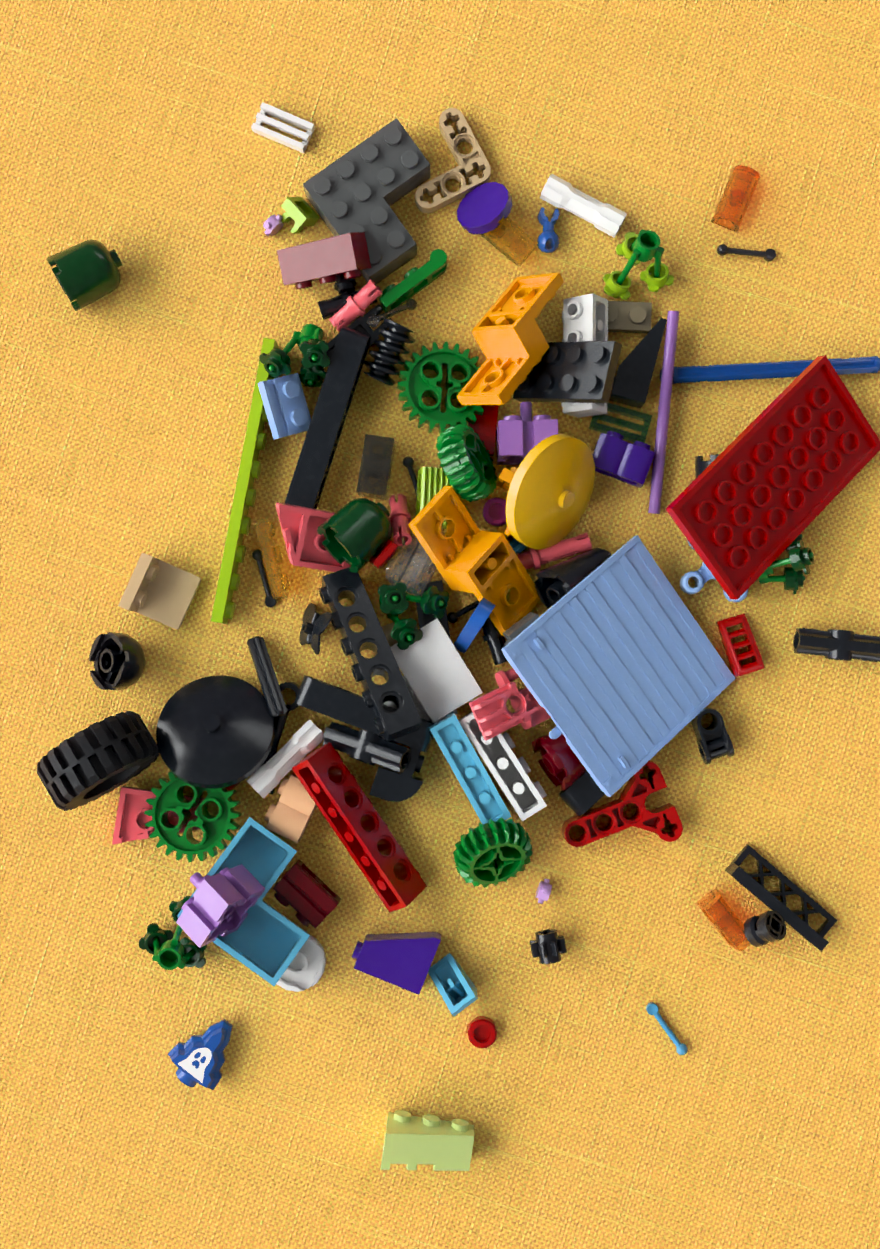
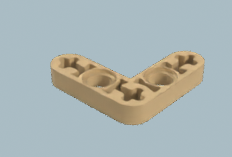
M448 108L441 113L439 129L458 166L418 187L415 193V203L417 208L423 213H433L459 200L475 187L488 183L490 180V164L464 115L456 108ZM451 118L453 122L457 121L456 128L459 134L456 137L452 126H447V119ZM461 142H468L472 145L473 150L465 155L459 153L457 146ZM477 167L479 171L484 170L483 177L479 178L478 175H473V168ZM470 177L468 181L469 185H466L465 178ZM448 180H458L461 188L457 192L448 191L445 188ZM437 186H440L441 194L444 198H441L440 193L437 194ZM427 193L428 196H433V203L422 202L423 194Z

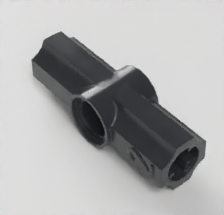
M797 628L793 637L794 653L825 656L826 659L852 661V659L880 662V637L858 635L854 634L853 631L828 629L827 631Z
M331 722L326 727L323 735V745L330 742L335 750L349 754V757L374 766V764H377L395 772L403 773L408 768L411 760V749L392 742H386L383 737L360 729L357 731Z

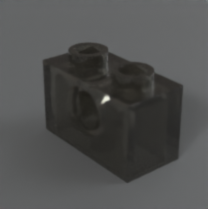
M365 434L357 485L359 496L387 500L395 451L394 438Z

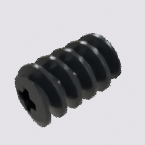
M384 319L389 330H379V333L385 339L384 341L374 340L379 351H369V354L375 360L374 362L364 361V365L369 369V372L364 373L378 381L393 386L395 381L389 375H399L400 371L395 367V364H404L405 361L399 354L410 353L405 343L413 344L415 342V339L410 335V332H415L390 319Z

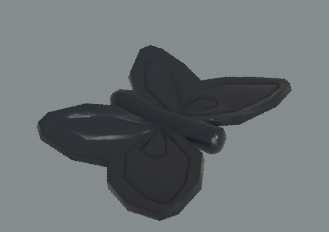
M310 603L303 615L300 644H311L315 654H319L320 634L329 625L333 614L327 612L320 615L316 611V605Z

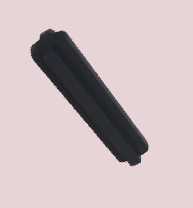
M259 636L253 637L247 641V645L271 717L279 718L287 714V708L264 639Z

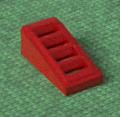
M389 539L386 545L369 562L378 570L383 568L395 555L398 545Z
M745 613L716 622L734 676L745 675L765 668ZM737 624L741 625L740 630L727 632V627ZM744 635L745 640L732 644L731 638ZM747 646V652L736 655L735 649ZM751 657V663L740 665L739 660Z

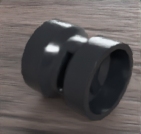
M768 911L760 916L748 918L744 923V933L747 940L753 946L760 947L769 942L783 939L786 935V925L778 912Z

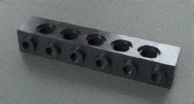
M348 567L322 576V587L319 588L321 599L324 604H329L331 608V614H333L332 626L335 630L339 629L343 637V639H340L342 650L346 656H351L354 664L351 666L353 676L356 682L361 681L365 691L362 692V697L368 709L372 708L376 718L373 719V723L378 735H384L386 742L418 731L422 724L421 718L359 573L349 571ZM347 598L350 599L354 604L351 606H343L339 603V601L341 599ZM352 624H360L364 627V630L362 632H354L350 629V626ZM369 649L375 653V657L370 659L364 658L360 652ZM375 675H381L387 682L383 685H377L373 683L371 678ZM391 701L397 705L398 710L388 712L383 708L382 704Z

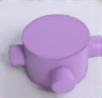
M280 214L277 216L272 215L264 222L265 235L273 236L282 229L284 224L281 222L282 216Z
M546 878L544 882L540 881L535 898H538V903L540 904L548 901L552 885L549 884L550 880Z

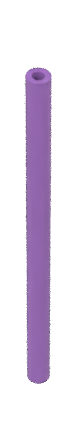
M668 311L654 448L655 455L648 513L660 514L679 311Z

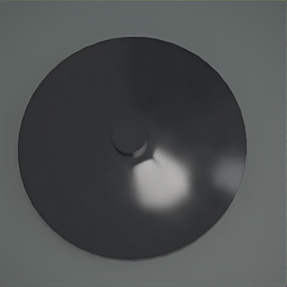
M231 676L204 677L182 687L165 704L159 716L156 729L158 750L169 770L179 779L190 785L208 789L224 788L237 784L256 772L268 757L275 735L274 718L270 715L264 696L248 682Z

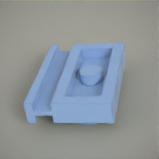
M298 373L257 383L273 440L308 431L311 417Z

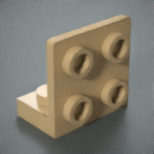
M142 552L118 606L178 630L199 587L201 578Z

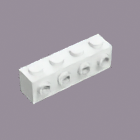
M594 293L564 299L562 342L608 341V300ZM561 402L563 413L577 418L607 414V403Z
M473 712L461 718L459 722L520 819L524 821L546 807L547 805L543 798L547 794L538 781L532 783L527 773L531 772V769L522 756L518 759L511 750L516 746L509 734L505 732L485 741Z

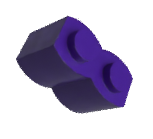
M608 431L607 434L601 433L592 454L595 472L641 488L655 455V452L650 450L651 446L640 441H634V444L628 443L623 440V435L614 431Z

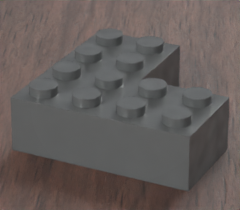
M396 118L303 183L307 199L334 236L351 232H365L371 268L361 270V274L367 282L372 279L376 285L417 256L416 242L390 206L430 178V163Z

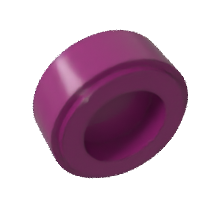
M495 497L485 503L483 518L486 523L493 527H500L507 523L505 499Z

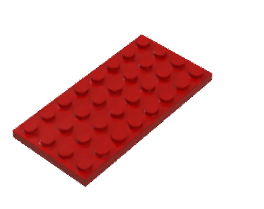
M826 355L818 356L666 508V511L729 598L738 600L880 451V440Z

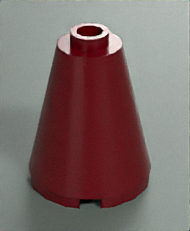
M549 734L538 737L532 742L534 753L539 751L542 759L538 762L544 773L556 787L561 784L562 791L569 788L586 771L583 764L567 744L563 734L557 739H551Z

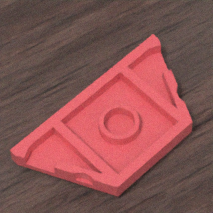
M276 502V510L289 561L293 566L337 572L351 566L346 561L339 564L322 544L326 539L325 536L317 533L318 527L333 516L335 512Z

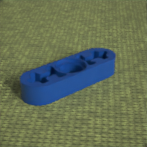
M482 598L454 642L457 650L463 654L466 652L496 606L495 604Z

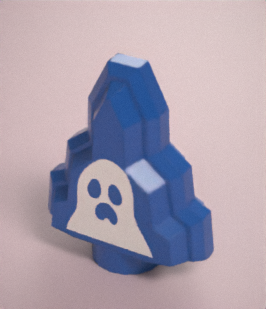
M225 1019L211 1025L203 1035H193L186 1043L178 1042L168 1053L172 1062L178 1067L176 1076L182 1083L189 1087H194L198 1083L206 1088L215 1089L222 1077L220 1068L225 1061L223 1050L230 1041L232 1024Z

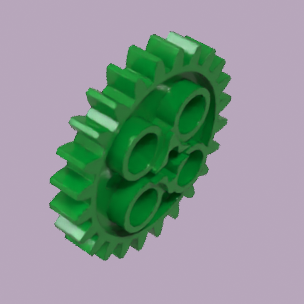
M433 342L431 351L422 346L421 356L413 352L411 356L413 362L407 360L404 362V368L407 371H400L399 378L404 381L398 382L397 389L403 391L399 394L398 400L407 401L403 404L402 410L412 411L409 416L410 421L415 418L420 419L418 428H421L426 423L429 425L428 433H431L435 427H439V433L445 431V428L453 425L456 426L464 423L467 425L466 421L474 425L477 420L474 414L482 416L484 409L481 406L464 405L462 408H456L450 402V400L457 398L456 396L481 367H476L479 359L478 356L472 359L468 358L469 349L460 353L459 344H456L453 350H450L448 342H444L443 348L439 349L436 342ZM445 364L447 366L445 388L448 391L445 397L446 411L443 413L440 411L442 388L440 385L443 377L442 365ZM431 369L436 372L437 377L427 378L423 371ZM460 371L464 374L465 379L456 380L451 373ZM432 397L436 404L434 406H426L422 402V398Z
M170 771L168 773L170 781L166 778H160L159 783L162 788L154 787L151 789L156 798L146 800L147 803L153 806V809L144 812V814L152 816V821L147 822L145 825L155 828V831L149 837L159 836L160 840L156 847L159 848L167 845L165 853L167 856L177 851L176 860L178 861L185 854H187L188 862L194 861L196 854L200 861H204L207 858V852L212 857L218 854L216 846L224 850L227 848L224 839L231 841L235 837L230 832V829L234 830L240 827L239 824L233 821V818L242 815V813L234 811L233 808L240 804V801H232L231 796L237 792L236 789L227 791L226 787L216 789L196 787L182 781ZM185 786H190L194 791L192 801L184 798L183 789ZM207 791L208 795L195 811L197 818L188 822L183 836H180V829L191 817L192 813L189 809L196 807L200 802L203 792ZM210 801L215 802L219 807L217 816L210 815L207 810V805ZM170 811H174L179 817V822L176 826L168 821V813ZM194 826L199 827L203 831L202 841H197L193 838L192 830Z

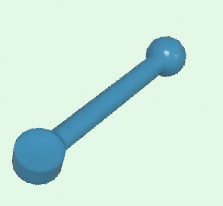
M653 1002L648 1003L646 1006L647 1012L650 1015H654L676 1045L677 1053L685 1055L688 1051L687 1046L680 1043L658 1012V1006Z

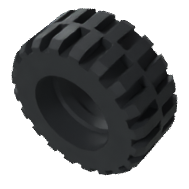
M132 711L121 712L90 725L50 750L38 762L37 774L56 807L68 811L100 798L140 774L141 771L147 769L151 763L157 760L159 750L140 715Z

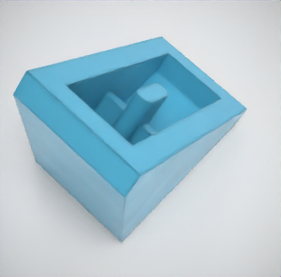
M451 953L430 967L428 973L453 1016H456L478 999L476 986Z

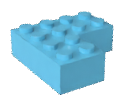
M249 817L207 875L212 876L218 874L226 867L230 869L242 864L260 882L265 890L255 905L248 909V915L238 930L224 937L219 935L213 943L268 983L275 986L310 935L263 901L265 895L297 851ZM181 909V911L178 913L177 917H179V916L181 915V913L183 912L182 909Z

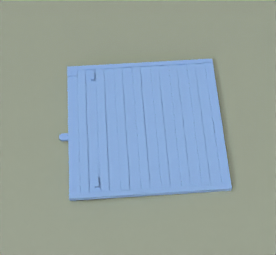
M638 535L632 537L501 649L507 661L538 704L544 707L556 724L549 732V737L557 739L561 734L564 735L567 744L607 797H611L690 723L700 711L708 706L736 679Z

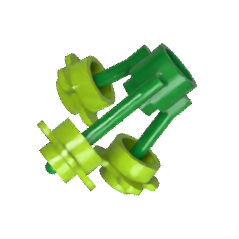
M641 230L639 234L634 232H627L625 234V240L622 244L616 246V253L628 259V263L622 272L614 271L611 274H605L603 277L606 284L604 292L607 295L627 300L631 295L628 291L631 286V279L627 276L628 273L640 261L647 262L654 257L655 262L650 264L646 271L641 272L640 280L647 283L648 290L651 292H658L665 285L670 286L674 282V277L669 275L668 267L661 263L664 248L659 246L660 238L655 232L649 230Z

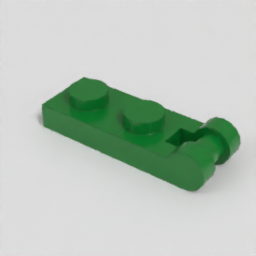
M441 249L434 250L430 255V261L419 269L418 267L412 268L405 274L403 281L397 285L391 284L382 291L383 294L379 301L386 315H389L445 273L447 269L446 253Z

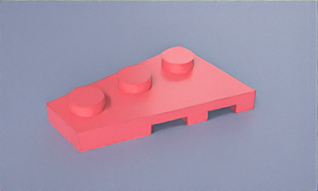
M127 786L121 787L112 845L147 839L155 831L154 827H147L145 825L147 822L152 821V816H148L144 812L153 809V806L147 803L146 800L156 798V795L151 790ZM184 795V798L192 801L194 798L193 796ZM201 798L196 807L189 809L192 813L191 817L180 829L179 833L184 832L190 820L197 818L195 811L205 798ZM174 811L168 813L169 823L176 826L179 822L178 815ZM194 826V828H193V830H199V829H200L199 827H196V826Z

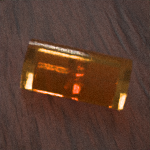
M742 165L733 168L712 217V223L737 233L760 179V174L756 170Z
M718 890L707 893L696 902L697 906L731 948L744 951L751 944L745 936L744 923Z

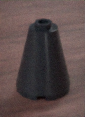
M594 548L537 573L538 579L534 582L535 588L547 609L607 560L611 553L605 549Z

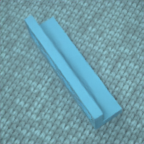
M454 711L447 714V718L429 727L481 823L486 824L489 819L496 822L501 817L504 820L512 817Z

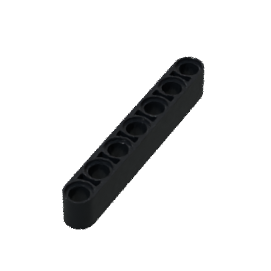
M345 326L341 328L285 504L317 509L370 346L371 335Z

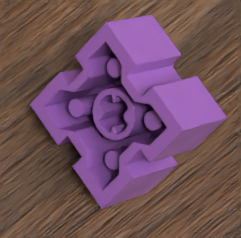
M521 402L520 416L509 415L505 416L504 420L498 421L496 430L497 465H519L530 450L539 442L558 434V419H551L550 415L533 416L532 421V403Z
M242 864L230 869L226 867L218 874L212 876L206 875L203 877L199 872H196L190 877V882L197 890L193 897L183 904L181 908L183 912L176 923L201 948L215 941L219 935L224 937L237 931L247 917L248 909L255 905L265 888Z

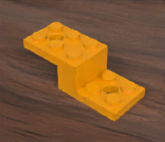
M560 272L516 277L472 329L471 332L487 359L456 396L461 405H504L511 399V395L518 386L526 380L533 367L541 361L549 345L535 318L541 314L543 307L549 300L555 297L556 291L564 283Z
M444 486L408 524L451 590L474 593L479 602L482 598H485L496 605L489 617L502 636H504L503 632L530 613L541 600L537 594L534 582L505 535L500 532L480 531L452 486ZM444 521L447 522V532L445 535H443L441 529ZM510 589V600L507 602L506 594Z

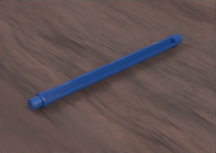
M878 356L828 359L838 375L878 373L880 371V358ZM814 360L674 367L672 384L798 377ZM662 369L660 370V381L662 376Z

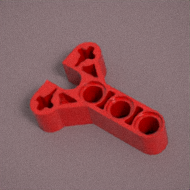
M649 760L644 765L646 768L651 769V772L648 773V781L639 776V774L643 773V768H641L629 779L619 799L588 810L581 816L576 815L567 819L562 825V835L565 840L572 846L581 847L632 826L654 832L664 841L672 842L679 839L682 835L683 827L674 805L668 803L652 810H648L645 807V799L649 794L667 787L658 765ZM629 803L635 804L636 813L630 818L624 817L623 808ZM601 814H607L610 818L609 824L605 828L596 827V819ZM665 819L673 824L669 827V833L661 830L665 827ZM574 825H581L583 827V834L578 839H572L568 834L569 829Z

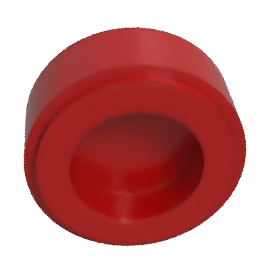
M479 1016L470 1022L468 1038L472 1045L477 1048H487L495 1042L497 1037L496 1026L490 1018Z

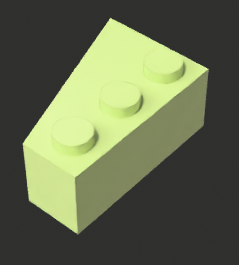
M396 1110L394 1113L388 1112L380 1170H390V1164H407V1170H417V1164L433 1165L434 1171H469L475 1136L474 1125L469 1124L468 1121L463 1119H453L452 1121L440 1120L438 1116L430 1114L423 1117L412 1116L410 1112L404 1110Z

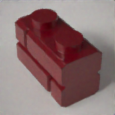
M300 859L273 887L276 891L274 894L275 898L283 906L287 907L290 905L297 911L295 914L296 918L306 927L312 925L314 928H317L341 900Z

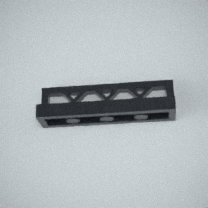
M746 844L725 871L768 908L778 912L787 924L822 952L829 943L823 937L836 923L837 919ZM750 854L757 860L758 872L746 873L739 865ZM762 865L766 867L769 871L763 872ZM763 876H776L779 878L780 891L769 892L764 888ZM752 877H758L759 883ZM785 884L792 890H785ZM786 895H799L801 897L802 909L790 910L786 906ZM775 896H780L781 901H779ZM807 903L810 906H812L813 909H807ZM820 913L826 918V921L815 931L809 926L808 914ZM802 914L803 920L799 918L797 915Z

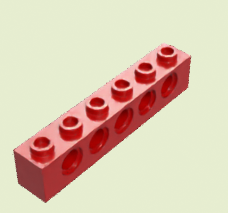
M330 742L321 746L293 766L292 770L389 913L407 907L427 885L406 856L403 848L389 831L387 824L373 807L370 799L364 794L355 777L341 760L339 753Z

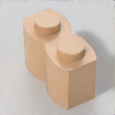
M293 774L289 779L284 778L277 791L281 795L277 805L271 804L265 820L269 821L267 829L298 843L317 805L298 777Z

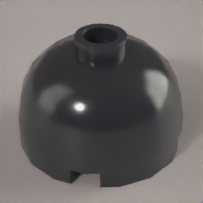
M113 632L101 634L92 644L89 661H94L95 671H90L91 677L95 685L102 690L126 689L136 683L143 673L145 666L143 649L139 642L128 634Z

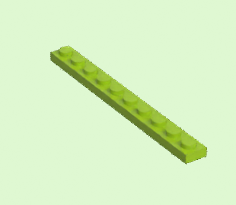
M263 338L261 354H268L274 348L279 349L275 339ZM260 360L211 617L212 622L227 624L228 619L233 618L235 611V602L231 601L233 590L237 591L240 584V574H237L238 563H242L245 557L246 547L242 545L244 534L248 535L251 518L247 517L249 506L253 507L256 498V490L252 488L254 478H259L261 471V461H258L259 451L264 450L266 444V433H263V429L268 419L257 383L274 379V377L265 370L264 364Z

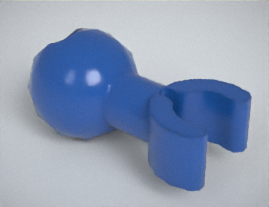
M542 207L538 214V221L543 226V232L538 236L537 245L542 252L552 253L559 247V237L554 232V225L558 220L559 210L555 209L549 222L548 217L544 214L545 208Z

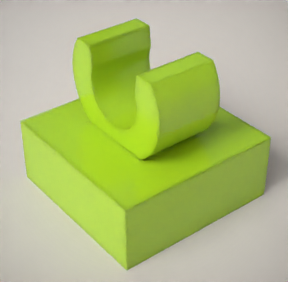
M287 197L281 205L286 211L282 215L281 222L288 223L291 218L295 222L294 227L290 231L292 234L301 232L306 226H314L320 218L302 197Z

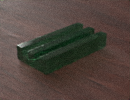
M607 403V411L644 421V424L639 425L605 414L592 416L589 429L605 434L608 431H614L623 435V439L645 443L652 415ZM601 420L614 425L641 432V434L638 435L621 429L610 427L604 424L597 423V421Z

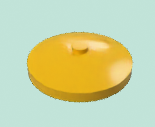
M567 434L552 435L539 442L520 463L511 481L506 500L507 526L511 535L519 543L532 549L549 548L564 539L581 519L589 503L595 480L594 458L585 442Z

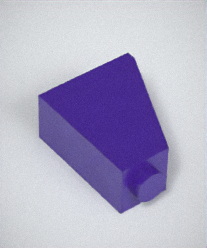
M435 931L367 934L364 942H357L352 954V958L356 959L354 969L419 995L440 944L441 933Z

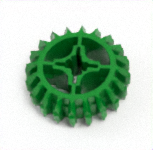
M465 423L453 425L440 433V436L437 437L438 443L436 444V448L439 451L437 456L441 461L440 466L445 472L444 476H447L449 484L454 487L455 492L469 502L482 500L493 493L497 485L496 469L493 466V459L489 455V450L486 449L484 441H481L479 434L475 433L473 428L468 427Z
M501 817L496 822L492 819H489L486 824L479 822L478 827L475 829L469 828V833L461 835V841L455 844L456 850L453 852L455 866L466 883H472L474 887L480 884L484 888L489 884L497 886L498 882L501 881L507 883L508 878L517 877V872L524 871V865L531 862L530 856L533 854L530 843L531 839L520 823H514L512 819L505 821Z

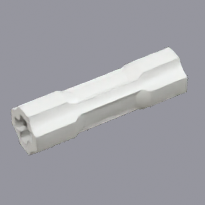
M554 174L549 176L540 196V199L557 208H563L614 238L627 213L608 203H602L574 188L571 183Z
M309 719L266 764L262 765L246 781L262 798H265L280 783L281 779L292 770L293 766L299 763L324 740V733Z

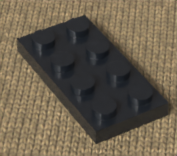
M616 341L547 342L549 348L542 356L541 361L533 367L526 380L518 386L513 395V398L520 402L609 403L622 344Z

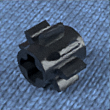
M555 929L536 932V940H530L533 958L539 957L541 964H552L561 961L560 953L567 952L564 936H558Z

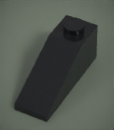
M661 318L619 365L615 373L609 401L640 409L645 404L666 319Z

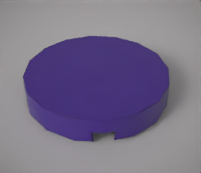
M497 182L481 184L468 192L461 200L457 209V220L464 230L466 229L471 234L487 233L499 226L498 221L503 217L507 218L512 208V197L503 184Z

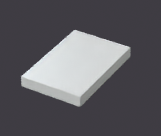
M438 619L420 628L423 632L422 639L409 645L408 649L400 650L397 646L398 643L390 647L400 670L433 723L483 693Z

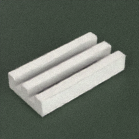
M262 102L260 113L258 112L256 115V122H253L251 126L252 132L304 153L315 130V125ZM266 115H270V116H272V117H275V118H277V119H279V120H282V121H284V122H286V123H289V124H291V125H293V126H296V127H298V128H300V129H303V130H305L306 132H303V131H301V130H299V129H296V128H294V127H292V126H289V125H287V124H285V123H282V122H280V121H278V120H275V119H273V118H270V117H268V116H266ZM262 124H268L287 134L289 133L303 139L302 143L265 128Z

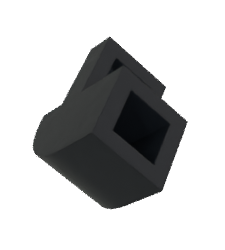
M410 747L411 760L408 768L403 773L395 772L379 765L369 795L392 802L403 801L412 797L423 783V779L413 776L414 771L420 773L425 756L420 755V750Z

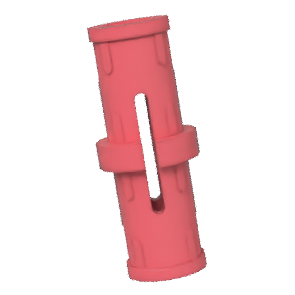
M370 279L353 297L350 295L346 299L347 303L333 317H330L329 321L334 327L337 326L336 329L340 332L343 326L347 327L358 316L362 317L366 313L365 309L383 294L382 290L378 285L375 286V282Z
M394 494L389 498L391 511L389 520L393 529V542L403 547V537L406 546L412 541L408 525L412 519L411 514L407 510L406 496L397 494L398 502L396 503Z

